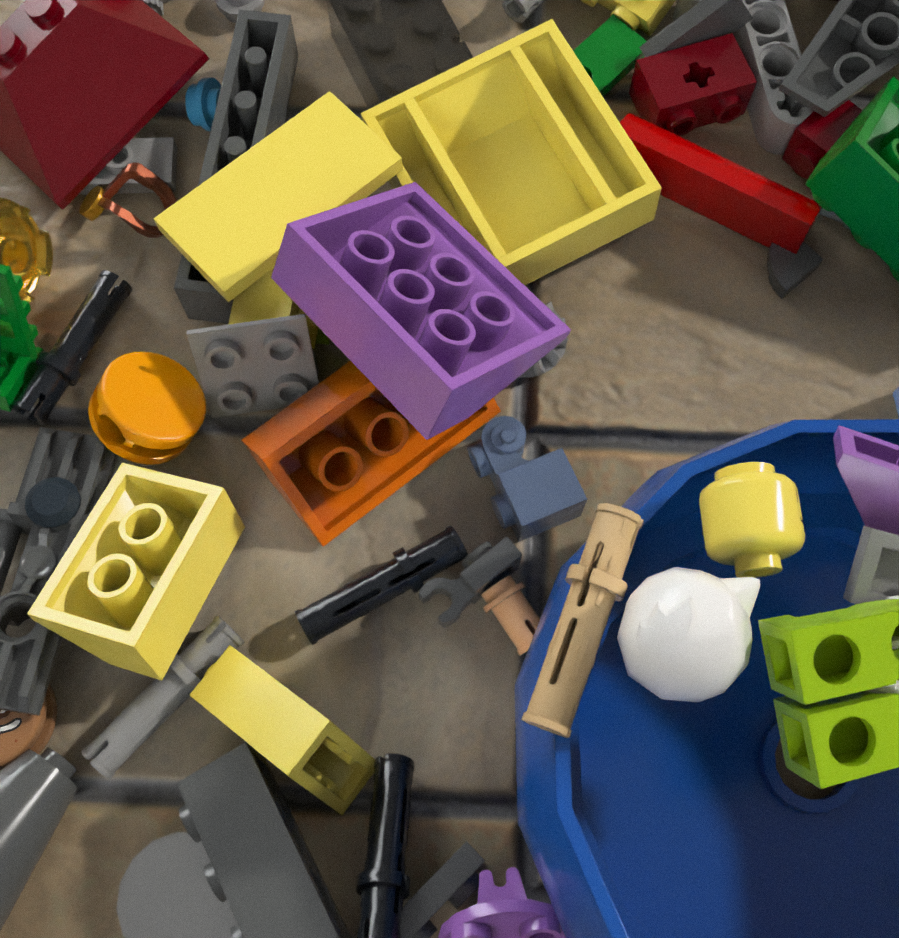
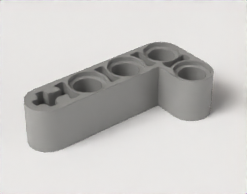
M677 0L673 21L702 0ZM742 0L753 19L736 30L733 35L757 80L747 109L759 145L767 152L783 155L796 127L813 112L810 108L779 91L781 84L801 57V52L785 0Z

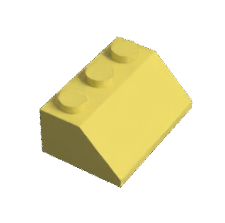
M121 463L27 615L35 622L110 665L162 681L245 526L223 487Z

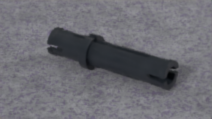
M107 270L100 272L97 281L50 352H42L36 360V365L39 367L11 406L17 413L24 415L25 412H29L39 398V402L27 419L39 425L46 424L48 416L67 387L75 386L82 375L78 370L126 297L131 294L132 287L127 281L122 280L119 286L116 285L108 296L109 290L119 276Z
M449 526L443 532L408 551H405L403 547L392 553L394 559L345 584L343 587L309 606L296 610L295 615L312 645L318 643V640L365 616L370 611L412 589L414 594L417 593L424 585V581L464 560L468 553L455 529Z
M388 753L384 755V758L378 756L374 762V787L369 817L367 854L364 871L360 872L357 876L356 886L357 894L361 896V912L357 938H400L401 935L400 924L403 900L410 895V877L405 875L406 848L408 846L411 786L415 767L414 761L405 755Z

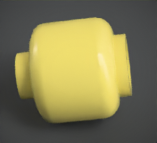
M765 462L738 463L719 469L714 473L715 481L703 488L699 497L707 556L718 563L734 566L737 577L758 578L780 573L782 571L781 560L799 552L805 542L799 494L795 482L783 474L775 473L774 466Z

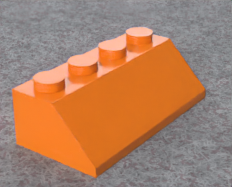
M349 361L244 437L242 442L273 486L317 541L324 547L500 413L501 410L493 397L469 418L426 440L370 380Z

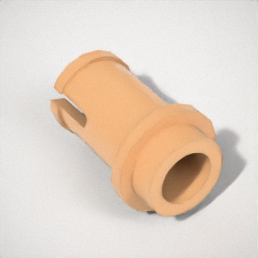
M509 575L481 594L487 603L483 610L485 613L493 612L517 648V653L521 656L528 651L540 618L522 593V590L525 588L523 582L516 584L511 575Z

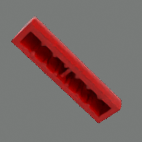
M632 113L627 114L620 121L621 126L662 187L660 195L768 248L773 242L797 254L822 210V207L815 200Z

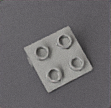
M305 314L187 330L188 341L212 418L284 408L319 384L315 352L312 351Z

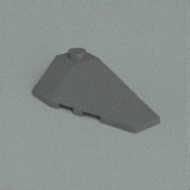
M840 0L787 75L779 91L821 116L826 117L899 63V0Z

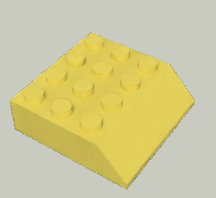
M553 19L361 113L363 122L402 157L403 170L389 180L392 189L416 182L524 285L647 224L655 218L662 187Z

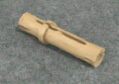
M600 503L597 505L595 510L596 516L579 564H571L569 566L565 581L571 586L552 640L549 643L527 711L523 713L521 719L532 726L565 738H570L571 727L590 671L595 663L596 654L614 601L620 602L624 599L628 585L622 578L638 531L644 523V520L637 513L614 504Z

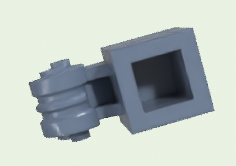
M500 416L495 417L486 424L482 431L481 440L467 446V450L478 477L483 478L489 475L493 482L496 495L490 497L501 527L503 529L512 527L518 542L580 517L587 502V497L563 448L530 461L523 459L526 440L525 427L519 420L513 417Z

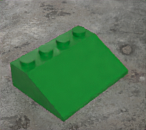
M893 76L883 85L822 157L805 185L811 190L813 198L819 206L826 211L834 212L850 228L854 239L862 247L872 249L889 265L893 277L899 282V81Z

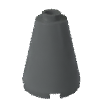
M49 747L41 755L28 749L0 770V931L78 789L70 780L77 771L76 768Z

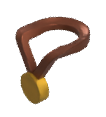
M133 162L125 166L105 189L100 186L94 187L86 195L80 206L79 213L90 221L95 220L105 209L117 215L137 233L148 238H159L163 234L157 226H150L110 199L129 179H133L154 191L162 201L164 210L177 202V199L171 188L161 178L142 164Z

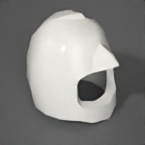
M673 567L647 577L626 602L617 635L628 676L664 700L701 702L725 693L749 663L753 640L750 616L760 589V580L754 577L718 578L701 570Z

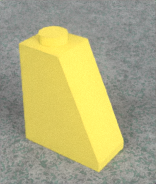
M231 645L207 669L202 680L189 694L288 777L341 815L344 814L374 773L375 759L328 718Z

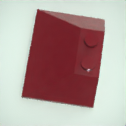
M25 0L0 26V150L56 205L64 210L209 60V57L142 0Z

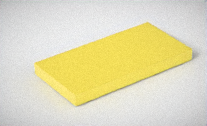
M329 91L153 219L159 231L227 302H230L274 268L287 223L368 197L403 170L402 157Z

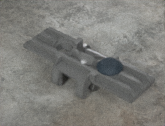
M40 427L16 501L10 502L8 509H0V710L40 715L63 637L37 622L28 634L21 637H10L6 634L5 630L8 625L20 626L25 620L30 618L27 615L28 611L111 480L118 455L110 451L97 436ZM20 535H29L24 552L20 558L11 591L1 596Z

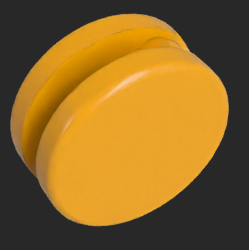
M131 352L116 358L105 369L90 397L88 415L94 433L110 451L131 462L155 465L175 459L186 449L204 422L206 400L196 378L180 363L153 352Z

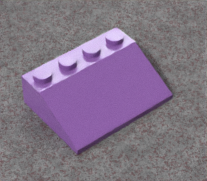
M416 182L287 223L271 276L276 284L426 440L469 418L565 340L571 331L563 321Z

